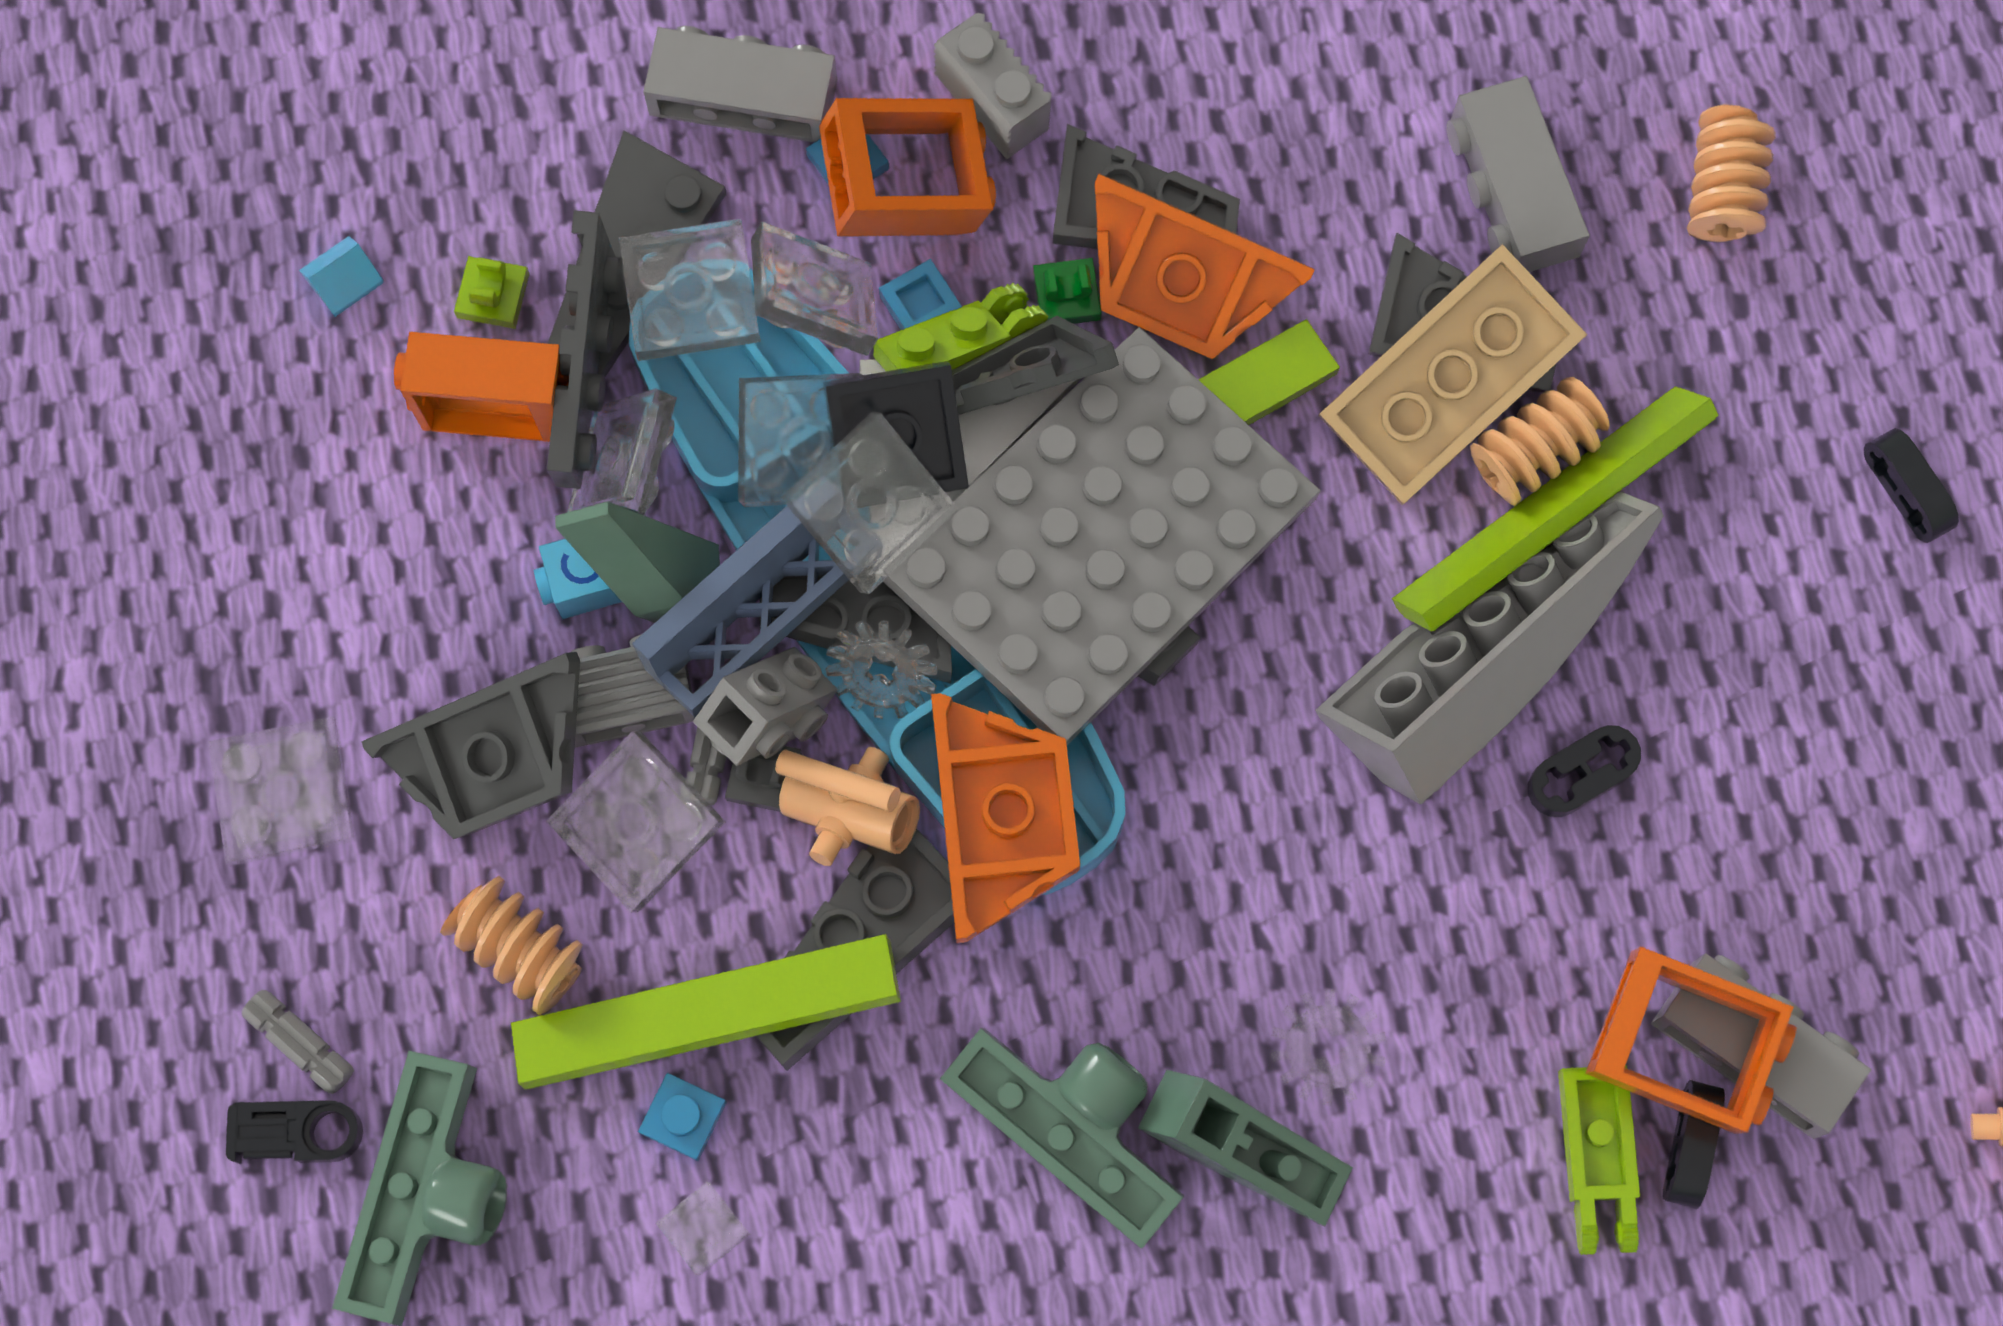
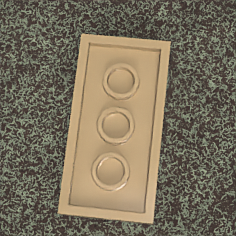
M1502 244L1318 416L1397 501L1403 505L1588 334Z

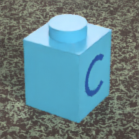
M566 539L538 546L544 567L533 570L543 604L554 603L562 619L622 602Z

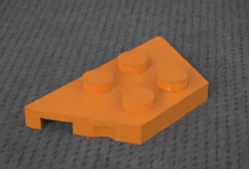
M1100 173L1096 178L1095 194L1101 311L1205 357L1214 359L1231 345L1239 335L1273 310L1272 308L1300 285H1304L1310 280L1315 271L1314 268Z
M937 693L931 694L956 943H964L1080 871V857L1066 739L1038 728L1027 729L1017 725L1013 719L991 711L988 714L953 702L950 696Z

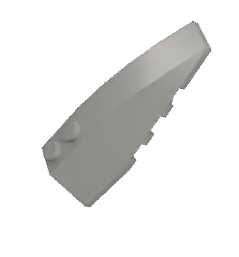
M1621 491L1554 540L1552 545L1537 553L1435 631L1431 632L1416 623L1404 629L1315 710L1319 718L1383 784L1419 804L1424 803L1505 728L1553 677L1592 628L1632 570L1664 517L1661 508Z

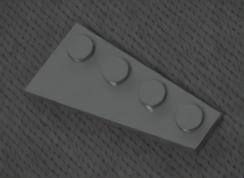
M626 131L622 133L595 212L599 213L615 257H621L623 264L620 291L618 294H609L607 315H611L614 318L613 343L609 353L601 352L598 374H603L605 377L629 342L630 321L639 302L656 286L673 276L727 194L724 185ZM582 248L576 265H581ZM567 291L548 344L560 345L561 329H565L566 325H575V316H571L569 312V292Z
M574 210L571 233L577 234L582 246L581 265L568 264L565 291L569 292V312L571 316H575V325H566L565 329H561L559 348L560 371L562 375L569 376L568 386L557 385L555 389L547 471L556 487L581 489L583 471H592L596 459L597 438L596 434H590L589 431L592 411L601 412L604 404L605 375L598 374L601 352L609 353L613 343L614 318L611 315H607L609 294H618L620 291L623 264L621 257H615L599 213Z

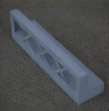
M819 476L638 637L632 645L645 670L696 718L723 677L760 661L871 560V556L881 549L879 541L845 512L838 490L823 476ZM838 528L858 545L842 560L819 561V545ZM809 555L808 561H802ZM818 575H824V576L818 581ZM784 576H808L807 592L797 601L772 602L773 586ZM762 597V603H755ZM761 617L760 634L749 644H726L727 628L738 618ZM772 617H778L771 623ZM715 639V645H709ZM714 659L713 676L693 694L674 676L691 660ZM725 659H731L727 664H725Z

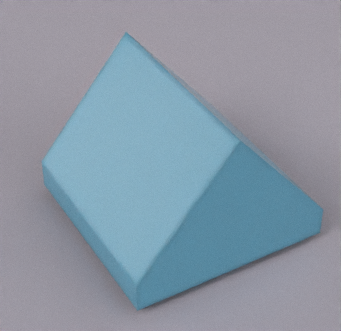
M350 236L299 270L335 317L384 283V280L360 245Z

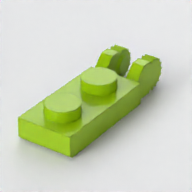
M1007 283L1005 287L999 286L992 289L982 302L977 300L956 310L875 340L874 358L885 371L948 361L953 370L1048 321L1047 318L1049 316L1038 305L1035 306L1033 304L1024 309L1028 305V294L1018 283Z
M1587 1067L1562 1068L1558 1071L1569 1199L1570 1202H1575L1574 1215L1579 1254H1596L1597 1244L1599 1243V1231L1596 1223L1595 1201L1615 1200L1616 1223L1614 1233L1620 1252H1637L1639 1230L1636 1199L1640 1197L1630 1091L1585 1074Z

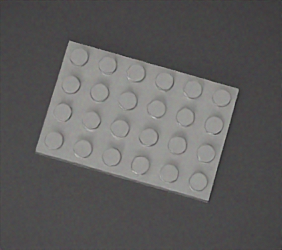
M1140 327L1115 349L1119 362L1118 366L1085 377L880 570V579L1039 729L1065 738L1067 745L1317 499L1321 491Z

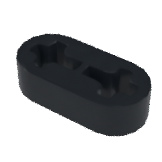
M1894 428L1865 444L1863 449L1865 461L1920 541L1925 543L1931 542L1957 527L1959 517L1953 500L1907 434L1902 430Z
M1607 725L1594 730L1544 760L1534 770L1528 781V796L1532 805L1540 813L1549 817H1563L1572 814L1620 785L1637 770L1641 761V747L1637 738L1625 728ZM1604 741L1610 748L1620 745L1624 749L1625 755L1619 760L1621 770H1617L1610 763L1592 772L1587 763L1594 760L1602 751L1599 742ZM1576 771L1581 778L1567 791V796L1570 800L1568 802H1564L1558 795L1548 798L1543 792L1544 787L1549 783L1548 776L1546 775L1549 772L1555 778L1562 779Z
M1693 1080L1687 1082L1684 1092L1724 1107L1725 1091L1723 1088ZM1679 1111L1663 1186V1200L1698 1209L1701 1206L1711 1176L1720 1127Z

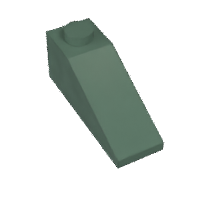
M604 502L555 515L556 529L636 617L654 623L720 565L719 544L611 502Z
M1166 1070L1138 1126V1129L1184 1156L1322 1226H1326L1353 1167L1205 1078Z

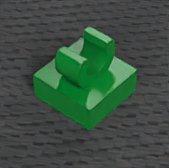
M1093 258L1033 265L1037 303L1049 316L1048 320L1055 316H1059L1073 324L1101 320L1102 313Z

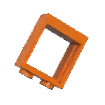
M836 98L819 125L837 237L960 235L977 231L994 209L996 187L993 178L987 176L983 156L986 147V132L982 122H977L973 99ZM948 133L959 195L876 196L865 134Z
M409 332L406 353L399 352L397 354L394 366L395 388L401 391L406 400L408 411L413 412L423 431L550 442L555 389L557 385L568 386L569 376L562 375L560 371L559 344Z
M1640 946L1631 951L1585 1074L1732 1133H1748L1751 1123L1760 1126L1769 1110L1774 1089L1765 1084L1773 1062L1783 1063L1792 1047L1797 1028L1788 1022L1794 1007ZM1657 979L1759 1019L1727 1108L1625 1068Z

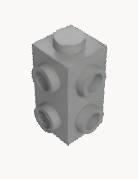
M792 647L723 677L693 723L710 739L713 747L718 752L727 756L738 766L761 754L766 759L779 752L787 742L795 738L803 742L812 737L826 722L828 714L824 709L838 689L822 674L820 667L814 660L802 654L796 647Z

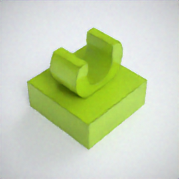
M468 256L454 308L456 317L516 329L530 275L528 268L504 263L503 261Z

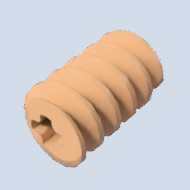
M1727 104L1711 107L1702 112L1698 120L1700 132L1696 139L1698 154L1693 165L1696 175L1691 183L1693 198L1688 210L1691 220L1686 229L1690 236L1700 240L1726 242L1741 239L1746 235L1760 233L1766 228L1767 221L1765 217L1757 212L1764 210L1769 203L1767 194L1760 190L1767 188L1771 183L1770 173L1763 168L1769 166L1773 161V153L1766 146L1772 144L1776 133L1773 127L1758 121L1757 114L1751 109Z
M1568 377L1560 381L1557 391L1548 390L1543 392L1537 399V404L1529 403L1522 406L1517 413V417L1511 416L1501 420L1498 425V431L1492 429L1481 433L1478 438V444L1473 443L1470 446L1471 456L1486 483L1510 505L1515 506L1521 501L1516 483L1520 482L1529 491L1536 492L1541 487V482L1536 472L1537 469H1540L1549 478L1556 479L1561 474L1556 458L1558 455L1572 466L1580 462L1581 457L1576 443L1579 442L1589 452L1595 453L1598 451L1601 444L1596 430L1608 431L1610 426L1609 418L1594 393L1582 381L1574 377Z
M497 876L484 886L476 887L462 899L445 920L440 933L443 936L455 933L454 945L463 952L475 949L474 961L482 968L495 964L493 977L501 984L510 983L515 980L513 994L520 1000L529 999L535 995L532 1010L540 1016L553 1008L576 982L582 969L576 963V960L583 945L576 940L562 950L557 948L556 945L563 928L556 924L540 934L537 928L543 917V911L536 908L522 918L517 915L525 897L518 891L503 902L499 900L498 897L505 880Z

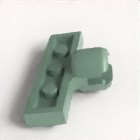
M980 1028L940 1078V1080L1141 1249L1185 1196L1121 1141L1119 1137L1121 1126L1146 1096L1147 1082L1139 1071L1108 1046L1100 1043L1085 1046L1061 1077L1051 1081L1042 1077L985 1028Z
M408 1051L332 1309L402 1326L423 1252L430 1239L442 1237L477 1246L488 1242L494 1236L506 1206V1179L495 1168L461 1160L455 1156V1143L477 1068L461 1062Z

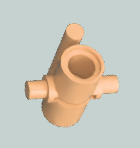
M868 747L860 762L850 765L848 770L789 750H783L779 754L775 770L777 774L785 776L779 794L780 811L786 817L816 827L815 832L818 837L809 852V856L819 864L831 866L840 849L848 848L852 840L893 854H900L911 842L919 821V800L913 795L901 792L898 787L883 782L881 774L889 762V757L880 749Z

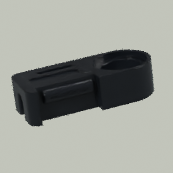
M337 1101L233 1103L227 1111L226 1157L232 1162L242 1164V1154L244 1159L292 1158L294 1153V1161L299 1163L338 1162L350 1157L357 1150L362 1140L363 1126L360 1117L352 1108ZM331 1113L342 1114L349 1125V1134L342 1146L334 1150L321 1149L314 1137V1130L318 1121Z

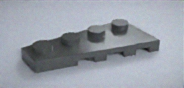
M917 829L907 848L900 854H893L870 845L866 850L862 848L847 869L849 874L831 900L829 902L824 901L810 921L812 926L796 949L789 951L785 958L886 934L891 942L897 974L954 923L948 861ZM851 1014L757 1035L756 1037L782 1067L788 1071Z

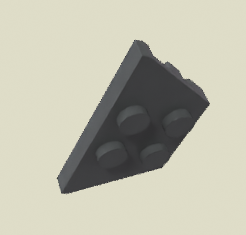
M564 653L361 741L363 748L372 758L381 757L403 779L399 785L416 802L425 804L430 809L433 819L453 839L471 835L572 793L580 673L578 653Z

